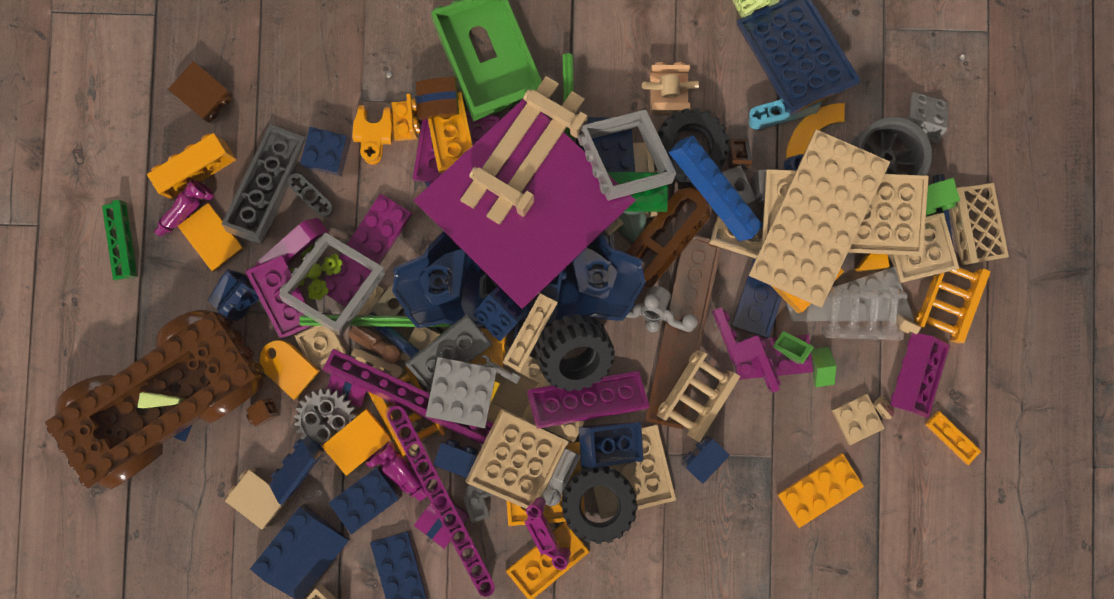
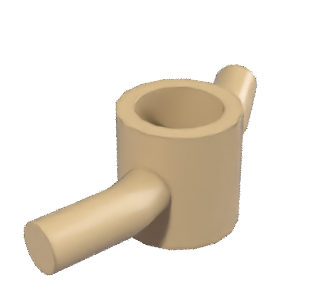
M668 74L661 76L660 82L644 81L642 88L661 90V97L672 98L680 96V90L698 89L699 82H679V75Z

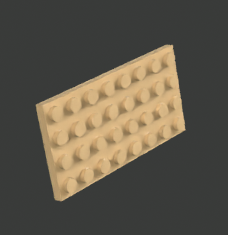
M816 129L754 261L749 276L822 308L890 161Z
M766 170L762 244L796 171ZM884 174L848 252L923 256L928 176Z

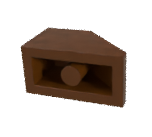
M272 398L261 399L246 409L248 412L246 415L247 419L254 427L280 416Z

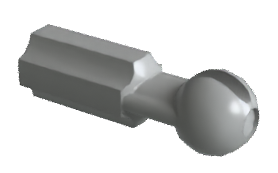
M566 448L547 488L542 494V498L549 506H555L561 501L564 489L580 458V455Z

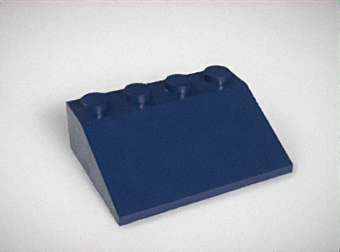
M303 504L296 510L250 570L263 581L294 599H303L348 543L349 539L307 505Z

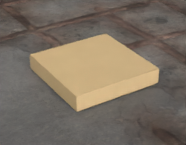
M313 326L294 336L303 355L317 368L326 363L332 349L346 354L339 336L324 326Z

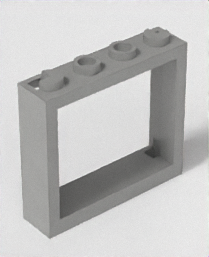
M646 110L581 126L578 141L584 147L586 159L592 165L593 175L595 178H598L601 193L605 194L608 201L672 184L676 171ZM638 127L660 174L613 186L592 138Z
M324 233L322 237L316 240L312 251L304 256L301 266L295 268L289 282L283 284L279 296L283 302L341 337L385 276L384 267L329 234ZM328 245L372 270L336 322L292 296Z

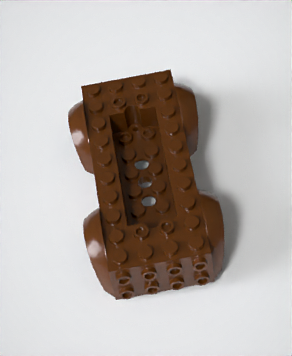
M195 310L180 315L159 330L156 335L155 350L115 376L99 375L87 378L69 387L57 398L55 415L45 421L47 431L57 441L58 449L66 455L69 466L77 472L79 481L84 487L89 489L102 486L107 489H113L161 456L163 454V443L200 419L209 424L213 423L237 408L262 388L263 378H265L263 374L265 372L264 368L259 362L256 363L253 358V351L250 347L244 345L242 342L244 338L238 330L235 331L232 326V320L225 319L221 314L219 315L217 312L210 310ZM174 382L179 383L181 386V390L177 394L172 393L170 390V386ZM142 392L161 393L162 395L186 399L179 405L148 408V412L144 416L137 412L139 396Z

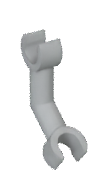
M481 355L487 360V363L481 366L496 368L497 374L516 384L518 383L520 376L493 363L488 356Z

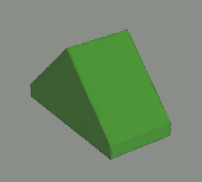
M785 331L781 333L773 345V348L796 364H803L814 348L812 345Z
M830 348L812 349L814 386L835 385L837 365Z

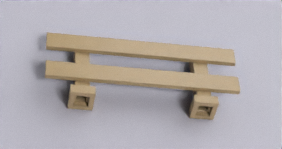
M547 76L536 91L527 90L523 98L527 101L526 106L483 168L474 167L469 177L473 179V182L460 201L474 209L488 189L499 196L487 214L489 219L500 225L513 205L516 206L517 213L524 217L535 201L532 193L526 191L525 194H522L527 184L566 127L570 128L572 136L578 138L581 126L588 123L586 114L580 112L578 116L576 115L585 99L571 92L562 106L553 102L550 98L559 86V83ZM540 112H543L553 119L507 185L497 179L496 176Z

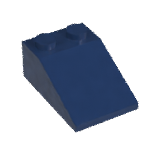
M641 422L579 427L581 466L598 468L644 461Z

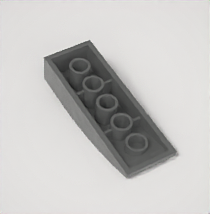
M271 124L269 125L222 222L226 232L260 245L263 244L288 189V179L295 171L306 139L305 137Z

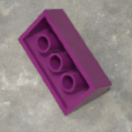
M912 332L907 343L906 355L902 359L901 372L897 376V385L895 392L891 396L890 406L929 418L950 345L934 336Z

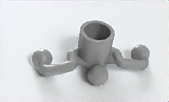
M659 286L648 288L643 304H636L633 310H630L626 316L627 318L643 316L647 320L645 327L650 332L659 330V321L661 320L667 321L669 325L686 332H691L698 324V319L693 314L686 315L682 322L674 319L673 312L667 310L671 294Z

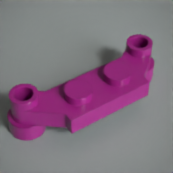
M538 497L527 507L526 513L528 518H526L524 523L540 554L551 557L553 566L563 570L569 563L571 551L567 547L559 545L543 514L546 502L543 498Z

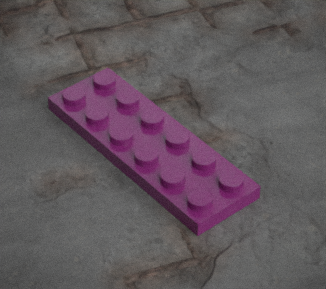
M380 193L347 243V246L380 265L413 214ZM341 252L339 255V259L343 262L340 266L341 272L339 274L333 273L331 276L326 275L323 281L327 283V296L346 308L372 270Z
M639 371L602 377L600 382L593 383V386L589 388L583 387L582 390L578 391L576 389L566 391L564 388L561 390L553 385L529 389L527 394L536 428H545L648 409L650 405Z

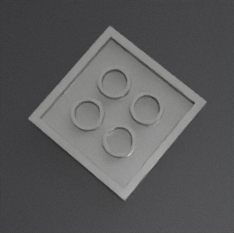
M438 357L426 417L485 428L497 369Z

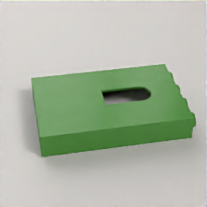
M456 0L451 5L445 7L438 6L431 11L432 22L473 121L516 106L523 100L527 90L536 91L542 83L508 0ZM480 26L487 31L496 52V58L482 63L479 62L469 37V32L473 27Z

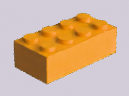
M214 133L204 135L198 143L185 147V151L170 156L164 164L154 166L147 176L158 194L173 200L186 188L191 179L195 182L196 180L202 182L237 159L225 140Z

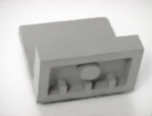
M913 92L911 94L910 113L907 119L917 124L925 132L930 142L937 144L948 127L949 103Z

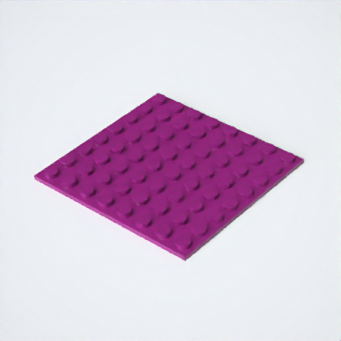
M524 99L413 200L521 309L535 298L635 202L631 195L608 201L605 194L601 193L599 180L594 177L592 165L587 161L585 152L564 132L522 192V194H525L526 191L532 193L535 200L524 217L517 213L516 206L513 205L500 225L489 219L487 214L499 196L488 189L474 209L461 202L460 199L473 182V179L469 177L474 167L483 168L526 106L527 101ZM540 112L496 176L497 179L507 185L551 122L543 112ZM608 174V176H609V178H610V180H611L612 185H613V186L619 185V184Z

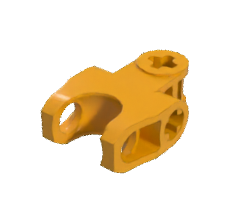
M359 105L353 122V142H361L360 153L362 158L368 164L376 165L382 159L383 144L392 145L393 143L392 110L390 107H385L382 119L377 123H369L365 106ZM373 150L375 154L373 153L371 157H369L368 153H371V151Z

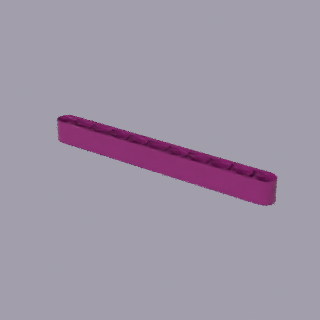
M390 405L386 410V417L466 572L481 596H491L495 590L494 582L405 410L399 405ZM394 409H399L401 412L397 419H392L390 416ZM409 427V434L404 437L400 436L401 428ZM413 444H417L418 451L414 454H410L409 447ZM421 462H427V468L424 471L418 470V465ZM430 479L436 480V485L433 488L427 487V482ZM444 496V503L436 505L437 498ZM454 514L453 520L445 522L446 515ZM457 531L463 532L459 539H454V534ZM466 548H471V553L463 556V551ZM480 565L479 571L471 572L473 566ZM483 582L489 583L486 589H480Z

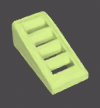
M142 392L139 396L138 408L179 405L186 399Z

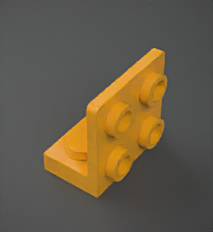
M410 93L406 94L407 101L391 102L395 141L418 139L417 134L421 131L420 123L416 118V115H418L416 99H413Z

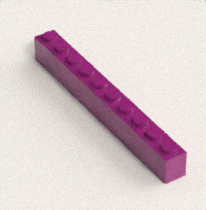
M332 349L322 369L333 376L482 445L493 426V423L489 421L486 422L485 428L426 417L429 393L335 349Z

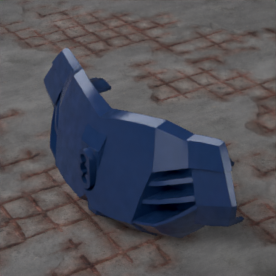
M444 231L431 242L424 255L394 268L395 276L392 292L404 308V313L417 328L442 323L453 325L466 314L469 315L478 327L484 326L473 316V313L485 300L480 299V278L485 272ZM600 234L565 268L567 270L566 281H562L556 320L560 321L565 316L573 317V315L579 314L581 317L586 315L591 318L623 321L635 305L634 301L646 283L642 269V260L612 249L607 240Z

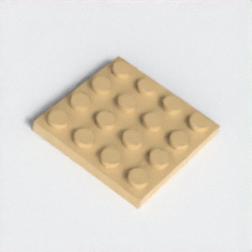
M500 410L465 482L527 509L531 502H534L538 497H542L569 441L542 428L537 429L536 425Z
M657 424L641 428L644 461L608 466L611 469H616L628 479L637 496L638 510L676 501ZM594 486L593 489L600 518L604 519L614 516L618 508V500L615 493L605 486Z

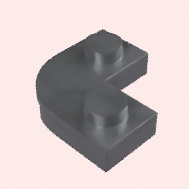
M469 485L465 492L464 502L471 523L490 517L484 498L493 494Z

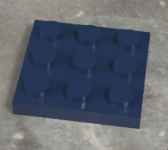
M587 117V124L610 119V117ZM632 128L592 138L606 172H635ZM576 138V144L585 152L584 147L580 145L578 138Z

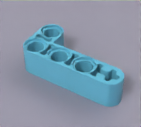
M781 99L756 106L749 113V126L754 130H760L815 114L820 110L822 101L791 116ZM773 111H778V112H780V114H779V115H774V114H772V112H773Z

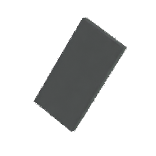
M466 314L406 361L405 365L431 392L438 357L469 363L490 347L492 343L469 315Z

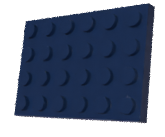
M780 0L774 5L767 6L737 20L736 25L790 116L860 83L859 76L812 0Z

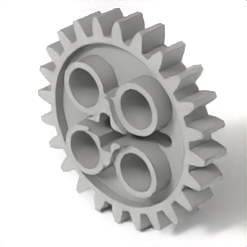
M323 388L319 390V394L316 390L312 391V396L307 394L305 396L306 400L302 399L300 401L302 406L296 408L300 412L294 415L295 418L299 419L294 425L300 426V429L296 432L303 433L301 439L310 436L320 445H323L336 434L334 429L339 432L353 418L358 416L357 413H352V410L356 407L349 406L352 400L345 401L346 394L340 397L339 390L332 394L331 388L326 393ZM324 402L331 404V410L324 408ZM310 413L316 416V422H312L309 419ZM325 417L329 418L327 422L323 421ZM336 417H341L344 421V424L338 425L336 423ZM321 429L328 431V437H324L321 434Z

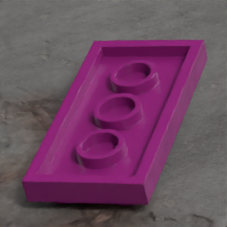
M283 254L246 270V274L280 339L310 327L301 326L299 319L304 314L283 302L279 296L283 284L288 283L292 278V272ZM298 286L292 296L307 304Z
M809 334L794 336L810 344ZM779 337L763 339L766 345L764 351L766 356H770L773 367L771 368L774 374L781 376L813 372L811 352L803 364H796L773 348ZM755 358L734 365L735 373L740 376L739 380L763 377Z

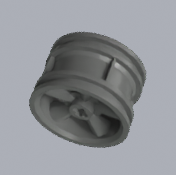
M887 117L880 119L858 134L850 143L853 146L890 161L885 174L899 175L894 170L897 164L910 165L908 175L925 176L931 165L932 149L927 135L917 124L905 118ZM880 134L881 147L874 150L867 142V139L870 135ZM896 138L902 142L907 150L896 154L891 149Z

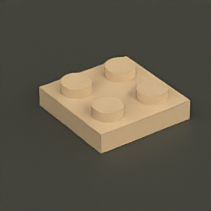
M868 394L859 396L831 410L848 445H852L885 429Z

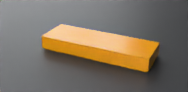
M936 411L925 423L966 465H969L982 452L940 411Z

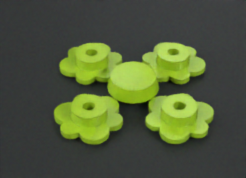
M312 244L301 254L303 255L302 260L308 252L312 251V249L315 247L314 244ZM332 254L330 257H325V263L322 266L315 263L304 277V279L306 277L314 279L312 285L308 286L310 291L308 296L310 299L321 300L323 296L328 294L327 283L316 278L320 276L322 270L329 276L333 275V273L339 274L341 272L340 266L343 262L339 259L338 255ZM304 279L301 281L299 285L304 284Z

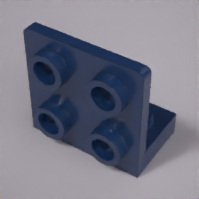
M498 286L485 298L475 310L473 316L494 337L501 341L528 314L530 309L527 306L521 309Z

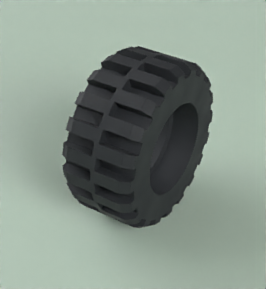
M686 108L680 113L677 111L670 118L668 117L659 129L658 136L676 171L675 179L678 180V183L688 182L689 185L693 184L669 154V151L674 147L675 138L682 131L693 130L706 138L709 145L708 155L719 169H721L727 159L730 145H728L729 135L725 134L726 127L724 124H719L720 119L717 116L711 117V112L707 110L704 113L700 112V108H694L692 111Z
M576 314L573 317L565 316L560 321L555 320L552 322L553 325L547 326L544 329V334L541 333L535 349L542 374L549 384L561 390L564 388L566 391H572V389L578 391L582 390L583 387L589 388L593 386V383L600 382L602 376L608 374L609 368L612 367L615 351L605 327L597 319L586 315L581 317L579 314ZM588 347L584 353L575 358H562L572 349Z
M608 466L584 468L578 474L573 475L565 487L562 496L563 516L569 529L577 537L583 538L584 541L589 543L593 541L596 544H602V542L611 543L613 539L623 537V533L629 531L632 522H635L636 510H638L637 496L628 479L616 469H611ZM605 486L615 493L618 500V508L610 520L597 523L589 520L583 514L581 499L584 493L591 487Z

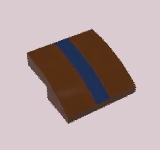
M455 76L415 82L418 119L426 120L438 116L446 118L459 114L457 79Z

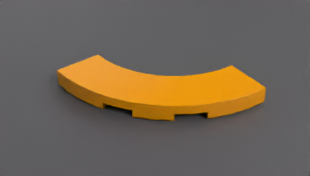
M845 103L823 106L817 113L806 116L798 124L790 137L786 150V159L804 154L816 129L820 130L828 125L843 123Z

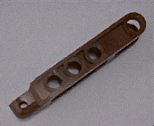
M696 187L693 189L677 190L667 202V212H659L625 252L639 259H642L648 251L657 256L643 272L646 282L644 286L647 288H651L656 284L710 219L709 203ZM686 203H697V209L664 248L655 242L661 232H665V228L671 220L678 216L677 213Z

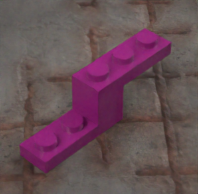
M722 307L713 310L712 314L733 365L755 358L768 391L771 393L779 391L778 385H781L778 375L772 371L773 363L770 356L765 354L764 349L766 345L764 340L755 335L736 343L735 339H737L734 329H730L728 325L730 319L726 310L723 311Z

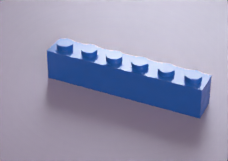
M690 136L680 140L669 151L672 158L738 241L752 239L763 227V224L695 137Z

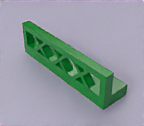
M114 200L112 204L102 205L112 277L116 281L138 277L127 202ZM108 209H113L114 220L109 217ZM114 227L116 228L117 239L112 236ZM117 246L119 248L120 258L117 255H115V248ZM120 264H121L122 274H123V275H118V270H117V268L119 267Z

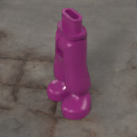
M191 179L186 188L180 192L173 206L159 219L158 227L154 230V233L158 236H165L167 232L171 233L173 228H177L179 224L199 207V198L213 199L215 196L213 191L200 181L196 180L195 182Z
M391 441L387 442L366 461L368 467L380 464L381 472L402 491L410 494L411 498L415 497L418 501H421L427 497L416 473L410 468L404 456L395 450V445Z

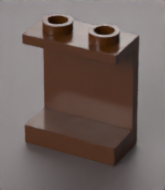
M194 61L168 89L208 123L218 116V111L231 101L233 95Z

